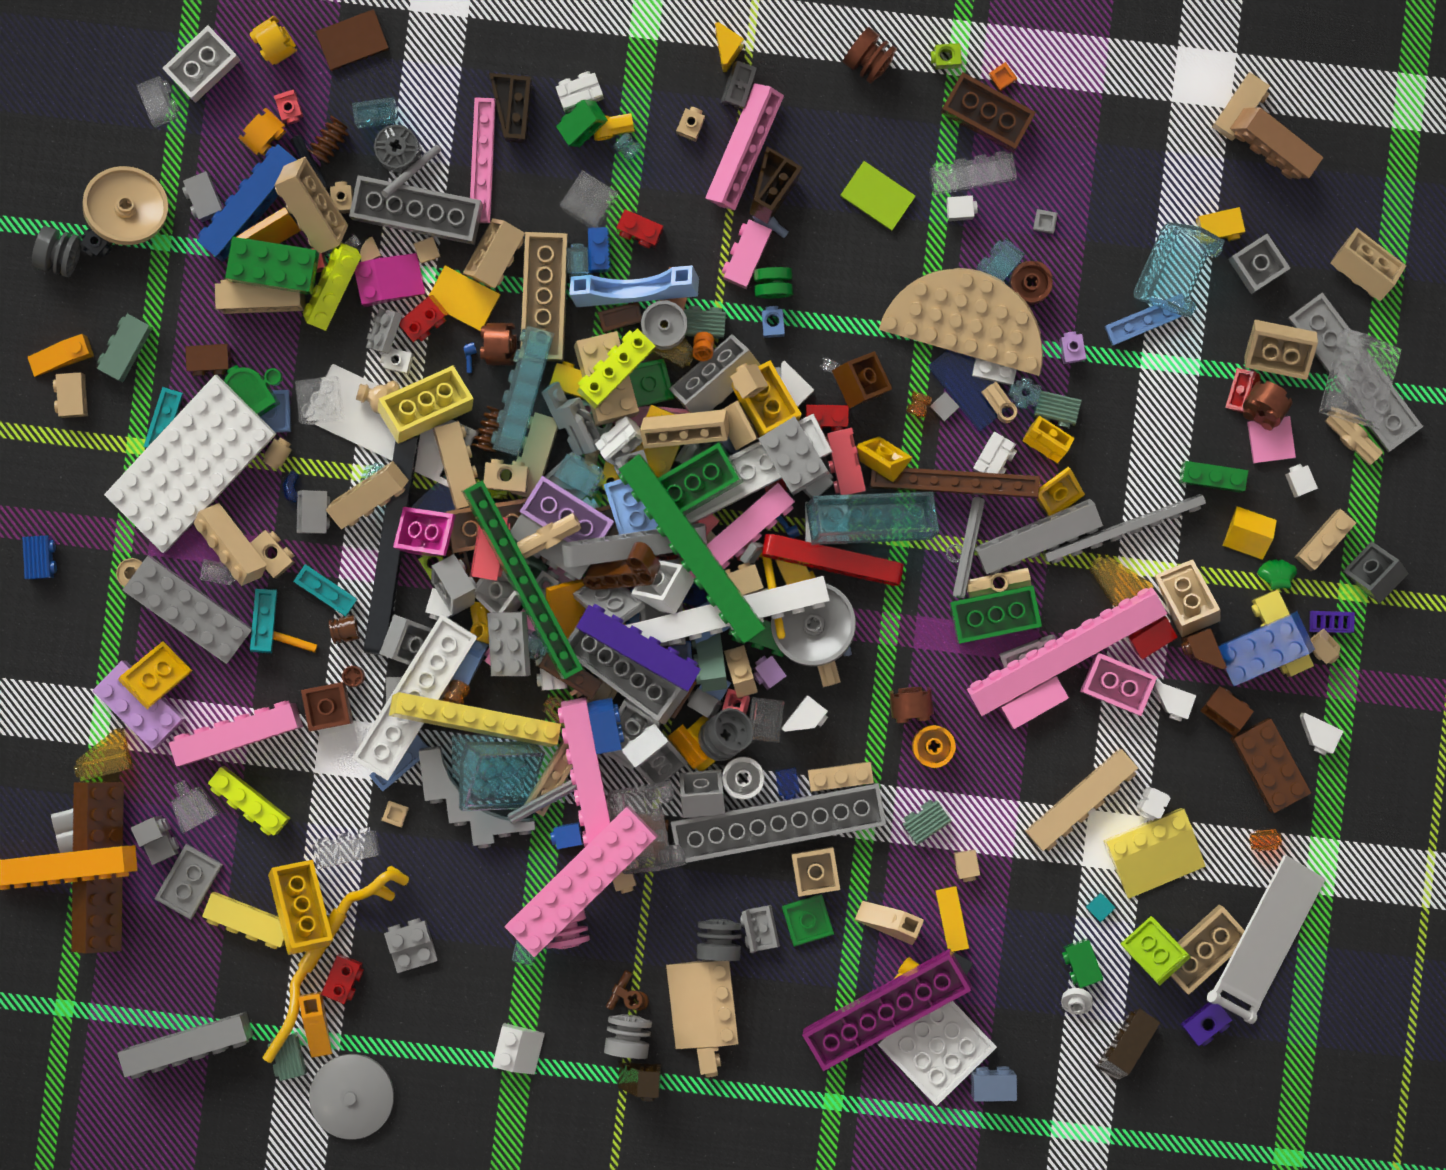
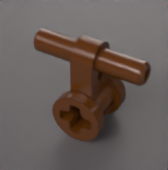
M625 970L619 983L613 987V994L606 1008L614 1010L619 998L622 997L629 1009L640 1011L648 1006L649 999L644 992L629 991L625 988L632 976L631 972ZM635 997H637V1000L639 1001L638 1004H636V1001L634 1000Z

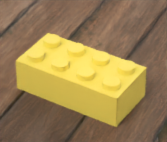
M450 366L379 398L378 412L399 444L471 411L473 397L454 366Z

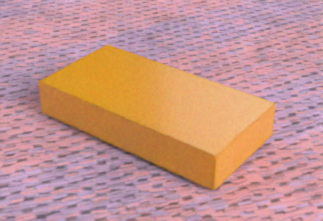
M683 724L667 736L693 769L709 758Z

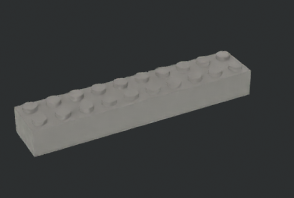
M879 783L725 811V814L717 816H699L671 821L678 864L886 825Z

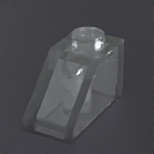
M203 559L199 580L230 586L232 582L236 581L224 563Z

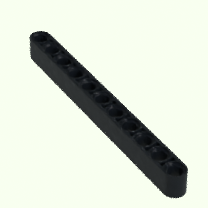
M420 434L399 444L395 440L392 461L409 481L404 486L405 491L398 497L394 495L390 497V501L385 506L364 644V653L383 656L379 653L393 617L403 552L393 546L403 507L410 506Z

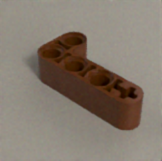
M636 542L627 559L590 564L583 578V584L592 590L652 585L661 564L647 544Z

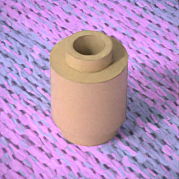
M281 437L279 440L274 439L264 454L263 462L276 470L279 466L282 467L292 451L289 448L291 444Z

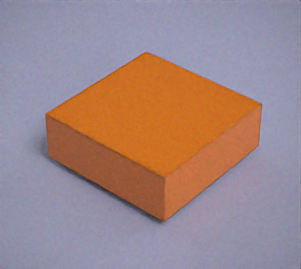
M1006 62L988 74L999 91H1002L1018 79Z

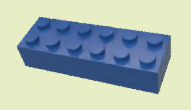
M279 144L276 147L272 146L267 151L265 160L255 165L250 178L244 179L240 183L239 191L235 195L232 194L226 200L224 209L221 212L217 211L211 219L213 222L208 228L204 227L198 234L197 242L221 262H224L229 256L232 236L236 237L253 227L279 195L274 185L283 167L297 160Z

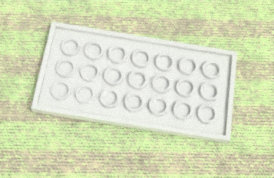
M214 375L104 495L162 553H166L194 523L198 512L208 508L272 440L276 433L218 375Z

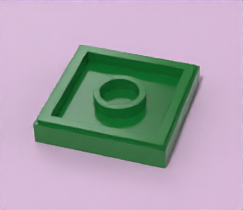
M664 358L641 363L629 374L638 408L675 399L673 393L669 390L671 383Z
M822 894L782 906L794 947L834 935Z

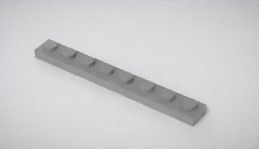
M1198 494L1042 553L1047 562L1057 563L1064 560L1063 556L1068 554L1076 556L1083 553V549L1091 547V549L1098 548L1103 545V541L1110 539L1113 542L1123 538L1122 534L1128 532L1130 534L1138 533L1146 525H1150V527L1157 526L1162 523V519L1169 517L1172 520L1182 516L1181 512L1187 510L1189 512L1201 509L1200 505L1206 502L1203 495Z

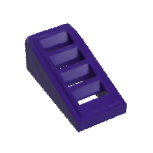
M1310 611L1309 632H1319L1324 628L1328 633H1354L1355 613ZM1317 615H1321L1320 628H1317ZM1326 616H1329V628H1325ZM1335 616H1338V628H1334ZM1344 616H1347V629H1343Z

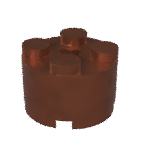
M1026 261L1015 268L1010 276L1008 286L1019 293L1028 306L1036 305L1042 302L1050 293L1053 284L1052 274L1045 264L1039 261ZM1033 279L1035 281L1034 286H1027V280Z
M487 323L486 326L481 327V338H484V347L480 348V357L485 359L487 365H514L515 362L512 361V358H516L517 336L512 335V329H515L513 323Z
M1258 381L1243 403V416L1262 425L1264 429L1271 431L1282 422L1292 406V399L1290 397L1288 400L1285 396L1287 392L1277 384L1266 381L1265 384H1260L1261 381Z
M908 687L898 689L897 694H894L893 690L889 692L891 716L896 719V723L909 722L910 718H917V721L930 720V715L934 714L930 687H927V691H922V687Z

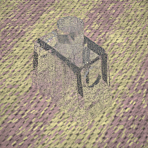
M185 780L174 785L179 797L172 800L171 804L182 833L190 831L221 813L200 786L190 790Z

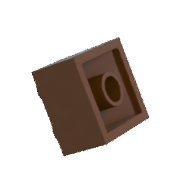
M1211 628L1203 629L1181 638L1183 643L1180 646L1185 656L1188 655L1190 659L1216 670L1227 668Z

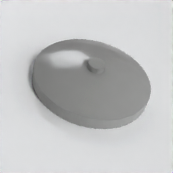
M826 584L830 601L824 602L825 607L813 609L812 606L804 607L805 612L792 614V611L784 612L785 617H782L786 635L784 639L777 637L775 622L771 618V630L775 643L786 657L798 664L805 666L829 664L841 657L853 641L856 631V618L852 605L840 590L829 584Z
M360 1054L341 1055L324 1064L313 1078L309 1092L310 1108L318 1124L328 1133L343 1139H360L376 1132L388 1119L394 1104L393 1084L387 1071L372 1058Z

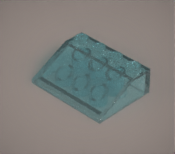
M521 741L466 742L460 758L459 809L461 811L518 809L524 806L534 789L545 752L535 744Z

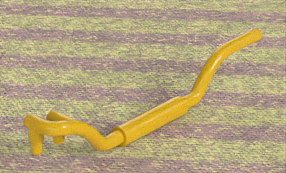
M389 866L387 871L380 874L368 886L348 893L342 899L337 909L334 908L328 916L332 937L334 938L345 921L346 913L353 902L363 900L371 895H377L392 901L395 893L384 885L392 880L405 886L409 881V877L395 867ZM327 947L306 951L298 963L299 968L290 982V1003L287 1017L262 1057L265 1061L272 1063L290 1035L299 1013L300 1004L298 997L300 996V985L307 973L313 971Z

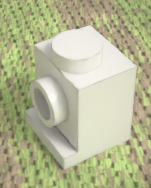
M391 348L389 354L382 352L380 363H383L384 369L409 375L414 354ZM394 356L399 357L398 363L392 362Z

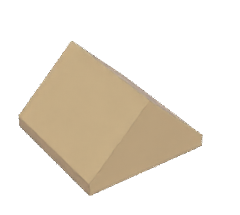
M736 401L722 409L727 410L730 426L728 436L735 450L759 440L740 401Z

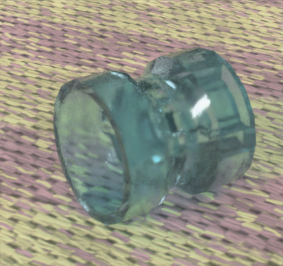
M626 132L614 144L613 148L617 152H622L624 158L629 162L640 152L642 146L638 142H634L632 136Z

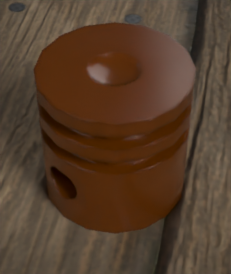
M354 615L342 617L339 620L334 619V622L329 620V628L334 645L337 642H349L360 638Z

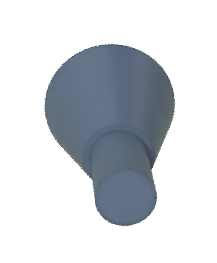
M752 216L755 219L754 222L772 229V231H775L783 238L789 232L778 224L774 216L768 224Z

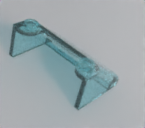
M1172 222L1165 224L1159 233L1134 289V297L1145 303L1191 318L1196 310V304L1189 297L1207 257H1218L1222 252L1225 241L1199 226Z

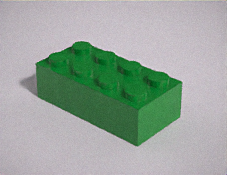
M232 236L225 279L229 282L313 295L320 253L314 249Z
M721 443L715 444L658 478L685 516L743 482Z
M1033 585L949 603L957 644L1042 627Z

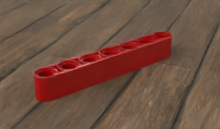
M765 534L762 551L763 557L882 584L901 585L904 564L780 535Z

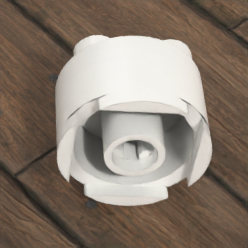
M734 758L723 770V786L734 798H752L763 787V769L752 758ZM747 773V779L749 781L747 783H745L744 781L742 783H739L738 774Z

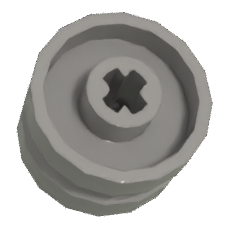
M667 300L657 301L651 304L643 313L641 319L642 333L655 345V348L660 350L672 349L678 346L685 338L687 317L683 309L676 303ZM665 321L668 322L667 328H662L660 326V323L664 324Z

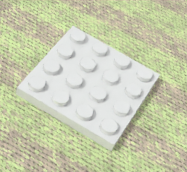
M953 1001L885 1037L878 1043V1046L936 1106L997 1048Z

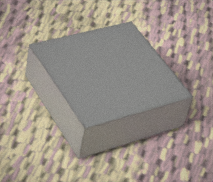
M1037 209L1033 231L1054 234L1058 213Z
M944 392L930 408L945 421L959 406Z
M751 542L740 560L745 564L755 563L763 551V544Z

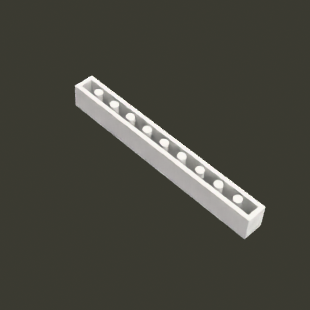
M824 576L743 596L762 622H764L763 618L771 616L772 620L785 617L784 612L792 611V614L805 612L804 607L812 606L813 609L825 607L824 602L830 601ZM711 604L625 625L629 628L633 625L642 630L641 635L648 639L652 636L661 641V643L669 642V646L682 643L681 638L689 637L690 640L702 638L701 633L709 631L710 635L722 633V628L729 626L731 630H734L730 623L725 624L719 616L721 611L717 605L713 607Z

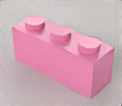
M748 220L747 224H742L738 234L741 235L740 241L733 244L730 254L733 255L730 262L726 261L721 272L725 274L724 280L747 289L772 233V229L752 220Z
M1054 676L1005 703L1000 709L1011 728L1015 729L1067 700L1069 697L1057 676Z

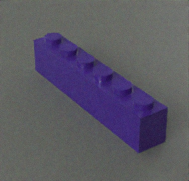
M594 604L593 607L588 605L575 627L576 629L686 692L689 691L701 670L697 667L699 663L688 657L684 660L679 657L680 652L671 647H668V649L660 646L661 641L652 636L649 639L641 635L643 631L633 625L630 628L623 624L624 620L613 614L610 617L604 614L605 609L597 604Z

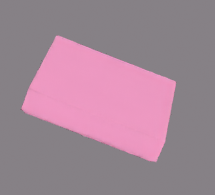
M1290 416L1284 417L1280 425L1274 427L1271 431L1264 429L1262 425L1255 421L1247 422L1253 463L1296 458Z

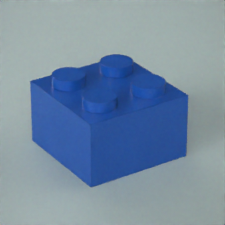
M612 698L587 702L596 754L622 750L621 743L625 741L622 725L617 724L621 722L618 704H613Z

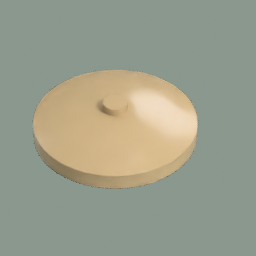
M119 166L100 172L88 183L83 196L82 206L86 222L98 236L115 244L135 245L143 243L154 237L162 229L167 218L168 200L163 187L152 175L138 168Z

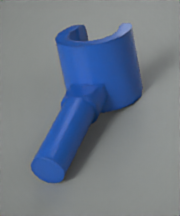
M469 343L464 346V353L467 361V373H472L471 355L477 353L475 344Z
M781 515L776 518L785 529L789 538H795L800 535L796 524L789 527Z

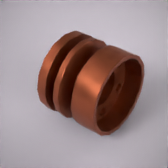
M868 27L852 45L842 62L852 70L862 65L861 77H864L870 71L871 73L866 81L871 84L889 67L897 48L891 46L887 52L884 51L889 42L886 40L880 46L876 45L880 35Z

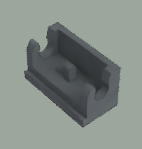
M740 61L733 63L720 103L733 105L737 109L744 108L757 68Z

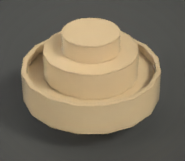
M129 558L119 564L116 576L122 586H126L142 564V561Z

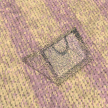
M752 697L749 717L753 726L754 736L752 740L779 743L784 701Z

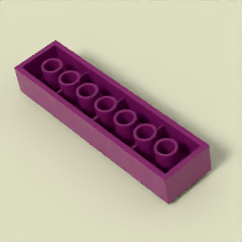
M948 949L803 1029L802 1036L822 1070L825 1071L970 992L971 983L952 950Z

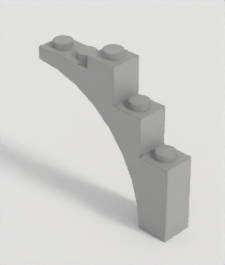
M441 746L419 749L425 801L430 800V803L434 804L441 803L443 799H446L449 823H454V826L466 825L467 821H470L473 846L478 845V848L491 847V844L495 842L494 835L497 834L498 837H508L514 832H519V835L531 834V830H535V818L522 819L512 824L508 817L484 809L465 795L448 771Z

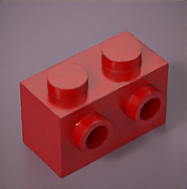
M624 209L616 227L619 236L627 240L633 238L639 241V245L648 249L650 246L656 248L664 230L663 225Z
M430 295L403 317L399 326L413 342L418 340L422 342L431 335L429 330L434 326L439 328L446 322L445 317L448 315V312L433 295Z
M806 405V417L814 414L822 431L823 428H831L832 432L848 428L849 407L848 405Z
M1166 616L1127 636L1135 653L1142 660L1178 638Z
M338 954L321 995L345 1004L348 1000L351 1001L356 991L353 988L356 980L360 981L364 969H361L363 963Z

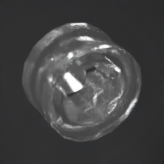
M823 357V364L819 368L832 373V370L839 367L840 364Z
M952 544L946 549L945 555L948 561L957 563L960 561V558L950 557L949 553L952 552L950 549L955 548V550L959 549L962 552V546Z

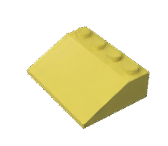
M1182 808L1103 840L1128 899L1206 867L1185 810Z

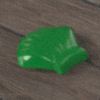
M1275 559L1264 563L1259 568L1257 574L1271 585V590L1280 588L1291 589V581L1296 576L1297 569L1289 562Z

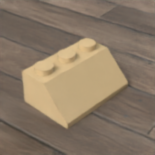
M492 219L463 274L488 287L496 288L504 279L503 273L506 267L508 268L514 260L513 254L516 249L522 246L525 233L506 221Z
M1358 228L1353 231L1331 261L1336 270L1344 273L1353 283L1361 286L1370 296L1379 301L1395 286L1406 267L1404 263Z

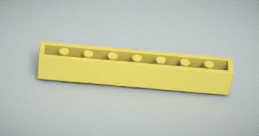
M400 692L392 695L389 716L546 747L558 745L561 724Z

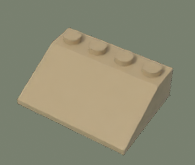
M703 960L666 965L676 1049L739 1044L729 961Z

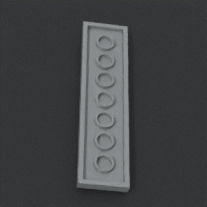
M1323 292L1288 317L1294 328L1317 332L1318 344L1315 356L1387 452H1390L1423 427Z

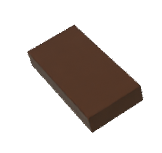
M638 302L598 312L603 333L639 324L642 319Z

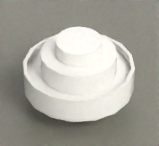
M1071 988L1063 993L1061 1004L1064 1010L1076 1015L1084 1014L1091 1010L1093 998L1084 989Z

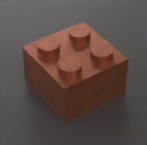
M344 682L301 690L309 732L353 723L347 687Z

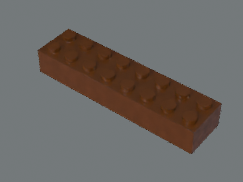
M74 782L73 852L123 846L124 782ZM116 873L112 874V878L99 879V876L96 875L94 876L95 880L82 881L81 877H78V882H72L71 952L86 954L122 951L123 877H116Z

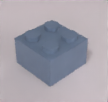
M999 1066L997 1070H989L988 1067H976V1070L971 1072V1096L973 1100L1017 1101V1075L1008 1066Z

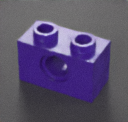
M1208 1002L1184 1020L1181 1026L1196 1045L1200 1046L1202 1044L1205 1046L1213 1040L1212 1036L1215 1033L1225 1031L1230 1026L1228 1023L1232 1019L1220 1005ZM1210 1018L1212 1020L1211 1028L1204 1029L1202 1026L1203 1021Z

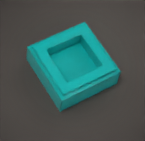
M1101 892L1085 906L1099 922H1102L1116 908Z

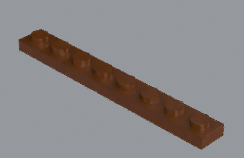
M904 468L895 481L892 482L872 469L870 486L871 488L1039 499L1040 476Z

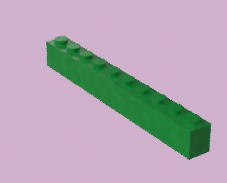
M638 454L620 467L618 470L621 473L618 476L625 485L629 484L633 489L631 494L638 503L642 501L646 507L643 511L650 520L655 519L658 524L656 529L663 538L667 536L670 540L669 547L675 555L679 553L683 558L681 563L687 572L692 571L696 576L693 580L700 590L704 588L709 594L706 596L709 603L713 607L717 605L721 611L719 616L725 624L730 623L734 629L731 633L738 642L742 640L743 643H746L764 630L766 627L643 456Z
M483 480L462 490L461 492L560 677L566 679L583 670Z

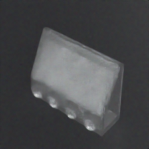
M1345 328L1340 332L1319 412L1380 430L1402 349L1368 334Z

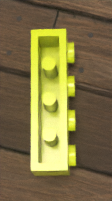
M342 242L339 246L333 248L330 260L322 270L321 279L318 285L314 287L312 298L306 304L303 311V316L308 324L326 331L361 259L358 249Z
M636 329L633 333L629 331L621 339L623 343L619 347L615 345L607 353L609 357L604 362L600 360L593 367L595 372L590 377L585 375L578 382L580 387L577 392L594 409L654 350L655 345L639 329Z
M225 766L220 767L208 782L212 786L210 790L219 797L221 795L228 799L227 803L236 810L239 808L245 812L243 816L252 823L256 821L260 824V830L268 836L271 834L277 835L290 819L289 816Z

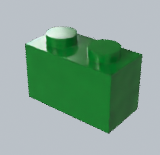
M581 100L570 113L562 117L561 122L556 127L568 146L581 147L608 120L596 101Z
M1086 938L1063 947L1065 952L1062 953L1065 964H1070L1072 969L1069 975L1073 985L1077 984L1079 988H1083L1104 980L1089 939Z

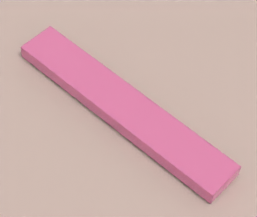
M475 98L470 198L481 200L483 203L480 223L490 224L496 114L495 98Z

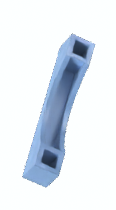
M692 265L672 267L661 274L634 280L608 279L593 275L573 276L570 280L569 295L576 307L698 296L699 277Z

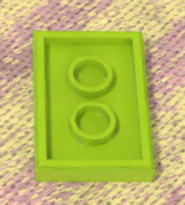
M863 161L840 195L891 231L915 198L914 194L865 161Z
M1152 916L1120 943L1159 986L1191 958Z

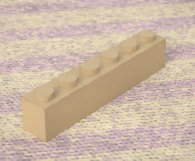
M1118 749L1026 829L1025 832L1040 850H1051L1057 844L1056 840L1061 835L1066 837L1073 830L1072 826L1077 821L1082 823L1089 816L1088 812L1093 807L1095 810L1104 804L1105 801L1103 799L1108 794L1112 796L1121 788L1119 785L1124 780L1128 782L1135 777V771L1138 767L1122 749Z

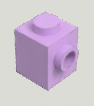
M1076 331L1064 333V337L1059 339L1063 364L1084 361L1086 354L1082 334L1077 335Z
M763 656L755 662L757 667L752 669L755 672L753 677L759 685L763 684L767 690L786 677L773 656H770L768 659L766 656Z

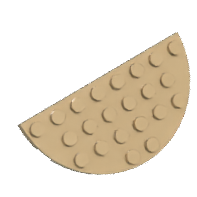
M965 268L938 270L916 279L894 298L887 308L879 327L881 331L1039 376L1041 374L1043 364L1041 332L1032 310L1019 293L1011 289L1005 282L982 271Z

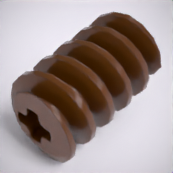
M330 116L332 123H325L328 130H320L323 137L315 136L318 144L310 143L313 151L306 149L325 163H330L327 158L328 155L335 156L332 149H340L337 142H345L342 135L350 136L346 130L348 127L333 116Z
M487 406L491 413L483 414L487 421H480L484 428L477 429L481 436H474V440L478 444L471 445L488 452H497L493 444L499 445L501 443L496 437H503L499 429H506L507 427L502 422L510 421V419L506 416L505 412Z

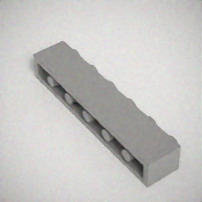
M1088 499L975 547V551L983 571L986 574L990 573L992 575L1000 572L1001 568L1008 565H1018L1022 559L1037 557L1041 551L1046 549L1054 550L1065 541L1073 542L1082 534H1092L1098 531V528L1103 526L1095 503Z

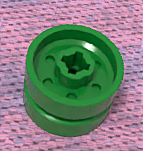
M769 267L754 270V281L763 283L755 286V297L785 298L793 296V285L784 283L792 280V268Z

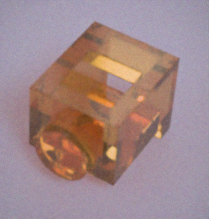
M558 695L555 698L550 696L543 704L546 707L543 711L555 723L561 724L562 728L565 724L560 723L559 715L554 713V707H561L563 700Z

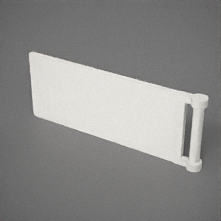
M332 364L306 420L392 461L395 438L381 415L371 410L368 401L361 403V401L356 400L360 384H367L370 389L376 387L377 384ZM450 420V421H447V422H445V423H443V424H441V425H439V426L446 425V424H450V423H454V422H456V421ZM464 425L467 434L464 442L466 446H471L474 436H478L479 433ZM432 428L420 434L415 472L449 487L447 479L440 477L444 468Z
M1283 856L1219 981L1207 995V1000L1210 1003L1218 1004L1242 1017L1249 1024H1253L1257 1020V1012L1324 884V877L1289 856ZM1222 990L1251 1005L1250 1010H1245L1221 997Z

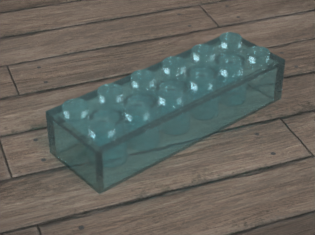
M527 326L526 329H522L519 341L523 343L521 350L517 349L514 357V362H517L516 368L510 371L508 382L511 383L510 389L505 390L502 399L505 407L504 410L499 411L496 423H499L498 431L493 432L491 443L494 444L493 449L516 456L521 454L553 341V332L533 326Z
M933 492L813 496L806 504L812 545L932 540L939 532Z

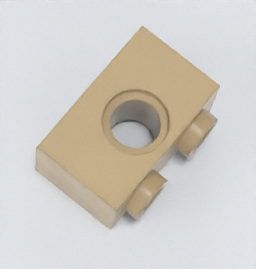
M491 459V463H485L484 484L487 489L527 493L529 467L524 466V462L512 461V465L503 464L504 460ZM504 470H510L512 473V478L509 481H502L501 473Z
M264 530L250 544L267 564L266 570L273 578L277 579L295 563L292 559L294 554L288 547L283 548L278 543L281 539L274 531L270 533ZM271 547H275L278 552L277 556L273 559H270L267 554Z

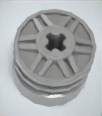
M628 1014L609 1016L608 1022L617 1026H608L607 1031L616 1034V1037L606 1038L604 1053L624 1058H648L649 1043L640 1039L641 1037L650 1036L651 1032L642 1028H651L652 1021Z

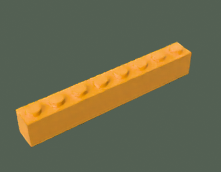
M135 845L0 860V890L10 889V885H14V888H25L27 883H31V887L43 886L44 881H47L48 885L61 884L60 879H64L65 883L78 882V877H81L82 881L95 880L94 876L96 875L99 876V879L112 878V874L115 873L116 877L129 876V872L137 871Z

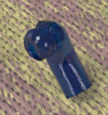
M292 470L282 487L285 498L288 501L297 502L298 492H296L294 485L300 475Z

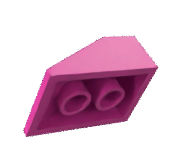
M417 253L362 261L358 263L355 269L360 299L364 307L426 294Z
M403 507L393 547L410 554L446 556L456 515Z

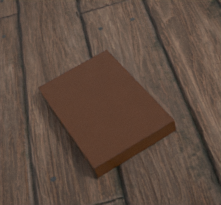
M374 9L315 31L330 71L389 50Z

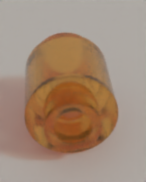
M1276 829L1257 830L1249 835L1251 850H1256L1257 852L1278 850V846L1282 845L1281 834L1277 833Z

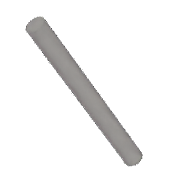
M434 145L382 190V195L385 198L389 197L441 151L440 146Z

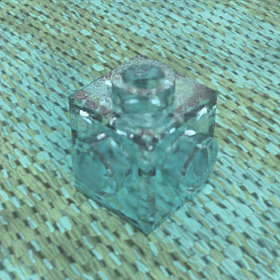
M1021 378V381L1017 380L1015 384L1010 385L1008 396L1011 397L1010 401L1015 403V406L1018 408L1027 409V406L1035 408L1038 405L1042 386L1033 384L1034 380ZM1022 390L1026 392V396L1022 395Z

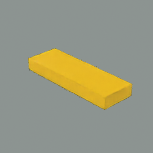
M953 886L935 890L947 949H951L952 952L969 949L957 887Z

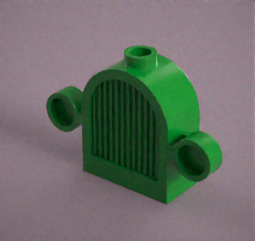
M238 365L227 370L228 375L225 377L224 382L259 417L280 405L279 400L270 388L271 385L277 386L282 382L283 375L279 370L270 368L265 372L264 377L250 368H239Z

